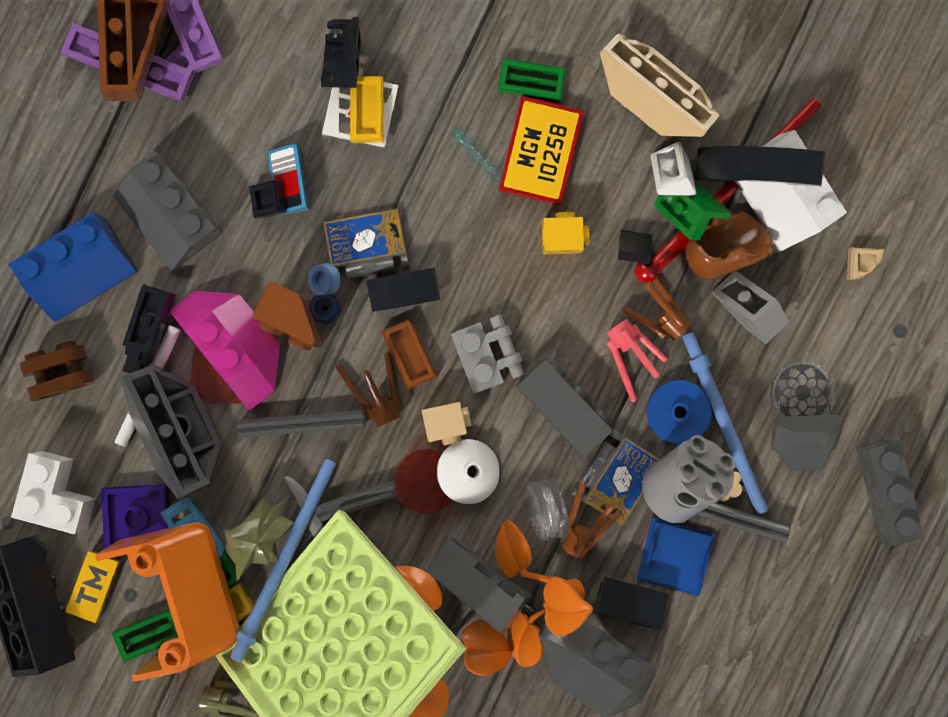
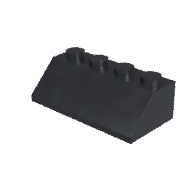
M38 534L0 546V637L12 677L40 675L76 660L74 654L75 642L67 631L64 621L66 619L65 609L58 602L55 592L56 579L48 569L46 562L47 550L44 543L39 539Z

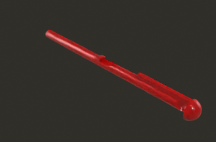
M812 98L769 141L779 134L792 130L797 131L821 107V103L816 98ZM728 181L713 197L723 205L739 187L735 181ZM679 230L651 258L650 264H636L634 274L637 280L642 283L654 282L656 280L655 277L691 240Z

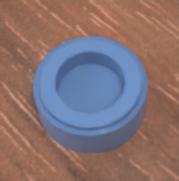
M329 263L313 266L308 274L309 287L317 296L336 293L340 286V276L337 269Z

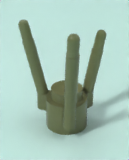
M216 680L214 687L207 685L204 687L199 703L200 712L209 713L213 717H240L237 715L259 717L255 711L231 705L232 694L226 692V690L238 688L234 681Z

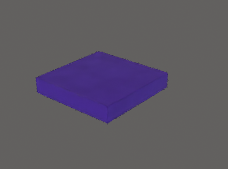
M166 484L101 488L104 549L120 539L169 528L161 515V511L170 506L169 487Z

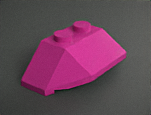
M194 291L171 308L170 313L249 411L275 392L280 344L271 333L257 327L260 321L252 317L254 311L240 294Z

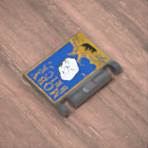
M399 208L323 222L330 264L337 269L338 273L339 267H345L347 279L395 271L393 258L401 256L402 268H409Z
M612 429L613 431L609 435L619 440L618 445L615 448L604 441L579 482L585 481L586 487L590 488L586 495H583L582 501L600 513L605 511L610 504H614L615 509L608 518L617 510H621L622 515L615 522L623 527L643 495V475L659 458ZM574 488L571 494L576 496L578 490Z

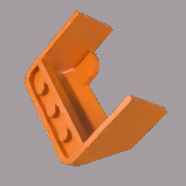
M192 522L120 539L95 555L96 560L100 561L127 554L130 566L135 573L143 577L159 575L178 637L171 638L161 645L158 655L152 657L132 675L134 682L182 672L230 649L238 641L236 635L241 629L213 534L205 524Z

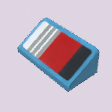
M291 144L268 151L272 181L279 180L283 184L287 213L283 214L309 211L302 158L298 144Z

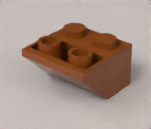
M269 281L252 315L253 318L260 321L257 327L280 337L284 332L290 335L289 343L304 350L310 351L312 347L321 348L323 340L317 322L311 312L310 301Z

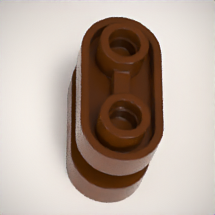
M68 341L56 345L57 351L45 354L44 350L24 356L26 361L20 363L23 377L34 376L36 385L27 388L31 401L47 399L95 383L92 371H81L78 362L87 359L84 345H76L75 341ZM66 367L68 375L49 380L48 371Z

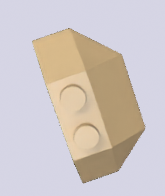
M618 33L600 52L611 96L661 136L703 137L720 116L716 109L712 108L711 101L702 87L653 47L636 40L626 39L624 35Z

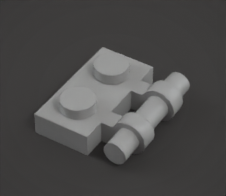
M502 314L490 318L494 331L487 334L484 333L481 322L451 333L474 394L503 383L504 381L499 370L506 367L509 368L513 379L525 374L520 363L523 359L520 352L516 353L510 337L512 331L509 325H505ZM498 340L505 358L495 361L489 343Z

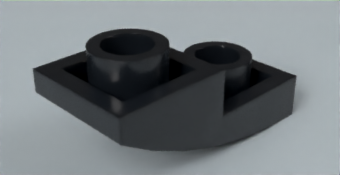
M434 267L366 280L372 312L440 299Z

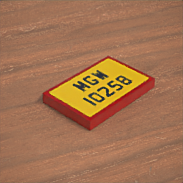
M521 96L499 191L561 206L584 111Z

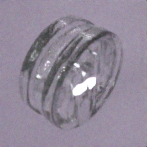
M551 477L544 479V481L529 482L526 487L527 503L537 538L541 542L549 541V538L566 537L569 533V521L565 500L558 481Z

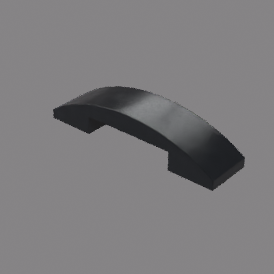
M759 146L698 148L694 180L772 182L788 185L822 186L826 152Z

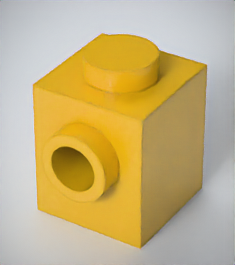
M559 212L555 214L556 218H543V254L582 253L584 245H589V226H583V217H575L574 212Z

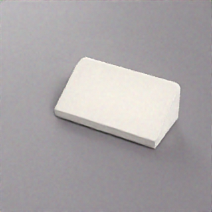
M676 142L651 154L658 195L690 196L696 194L690 160L681 142Z

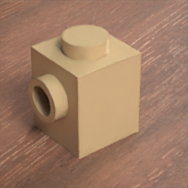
M461 402L421 410L428 442L442 440L443 445L461 442V435L467 434L466 427L472 426L468 407L462 408Z

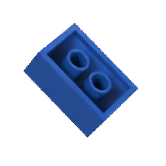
M94 212L9 263L25 292L54 322L59 321L138 272L106 218Z

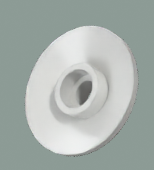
M464 439L461 442L453 443L443 451L437 465L439 485L450 499L458 503L475 504L485 500L495 490L499 481L500 469L496 455L486 444L478 440ZM471 465H473L477 471L476 475L473 478H471L467 473V470Z

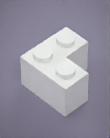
M45 451L28 453L11 518L77 534L88 530L96 498L66 491L74 459Z

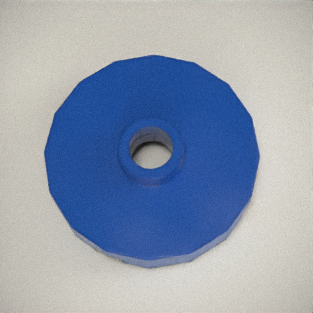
M685 380L668 381L659 386L650 395L646 406L647 422L653 432L662 440L681 444L695 435L702 436L706 431L712 416L711 403L706 393L696 384ZM678 406H682L685 410L682 418H677L674 414L675 408Z

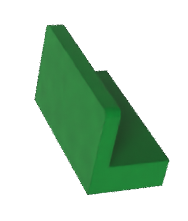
M694 181L695 195H658L654 206L690 240H700L711 218L728 220L732 214L696 181Z

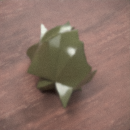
M290 494L274 506L263 496L255 509L239 526L232 530L224 529L227 542L226 550L236 564L237 581L252 563L268 565L269 562H279L276 540L294 524V522L283 516Z

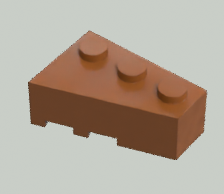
M97 0L100 91L106 101H140L170 5L168 0Z

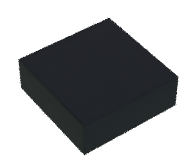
M273 180L249 186L254 218L262 219L287 213L282 181Z
M620 230L618 259L650 264L652 258V234Z

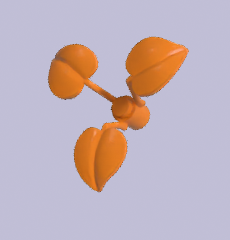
M506 519L501 525L495 544V556L499 568L509 578L517 577L520 573L522 577L547 582L543 592L545 600L543 606L545 609L531 615L529 618L521 611L515 622L506 632L513 657L522 668L536 665L544 653V648L538 635L540 629L534 624L537 619L545 616L546 625L554 635L566 636L577 630L585 622L593 607L584 601V587L578 579L565 580L558 576L549 577L526 570L532 561L529 544L519 528L511 520Z
M412 566L394 567L433 611L441 607L443 602L441 588L430 574ZM484 620L471 622L463 630L462 642L467 648L463 652L465 653L464 663L468 671L476 675L487 676L498 672L507 665L511 658L512 650L510 643L503 633L490 626ZM440 679L408 717H441L446 712L450 697L444 680Z

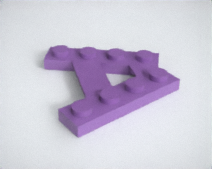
M168 0L170 5L165 20L168 17L170 18L181 44L166 59L154 55L144 86L146 89L181 103L185 100L195 73L224 62L199 0ZM72 23L60 53L100 70L98 33Z

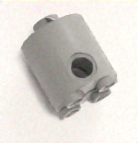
M695 435L682 442L647 469L642 481L644 499L649 508L661 519L671 523H683L728 495L733 487L735 460L732 455L724 452L714 442L704 439L700 435Z

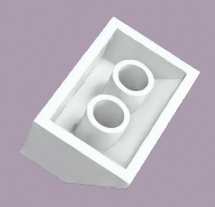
M795 130L779 134L762 146L807 149ZM824 175L822 186L735 181L760 222L772 236V240L779 251L821 232L847 213Z

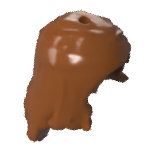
M739 211L738 214H731L728 220L712 218L700 240H691L687 243V248L685 249L686 260L689 262V268L699 278L715 279L770 256L774 242L770 233L767 232L762 223L758 222L755 215Z

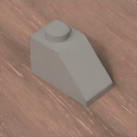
M737 271L730 274L712 291L713 295L747 331L765 344L789 323L778 300Z

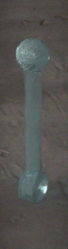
M462 130L454 131L452 135L453 141L457 144H462L490 173L492 181L499 182L502 178V172L494 169L465 139V134Z

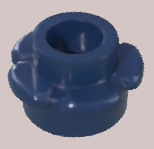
M333 294L315 295L310 301L311 312L315 321H321L322 324H330L335 321L336 316L340 315L341 305L336 301V296ZM324 305L328 306L327 311L322 310Z

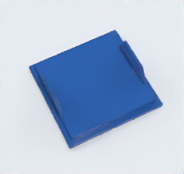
M652 517L637 580L699 596L715 533Z

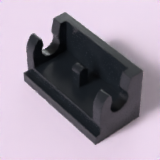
M359 17L330 20L327 23V28L332 30L340 29L343 33H331L325 36L324 60L320 80L321 87L357 88L361 52Z
M604 577L599 586L593 613L650 629L661 630L669 594Z

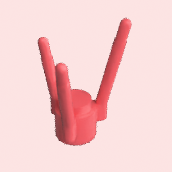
M626 319L606 333L610 338L606 345L614 356L630 400L636 402L637 398L619 348H621L623 353L631 348L654 378H658L659 373L637 343L641 341L662 362H667L668 358L641 333L636 324L632 325Z

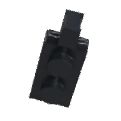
M143 284L122 344L126 346L125 355H127L123 372L130 374L148 367L149 363L153 362L176 294Z

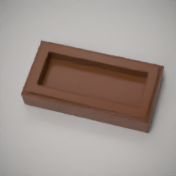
M411 318L381 331L408 390L437 377Z

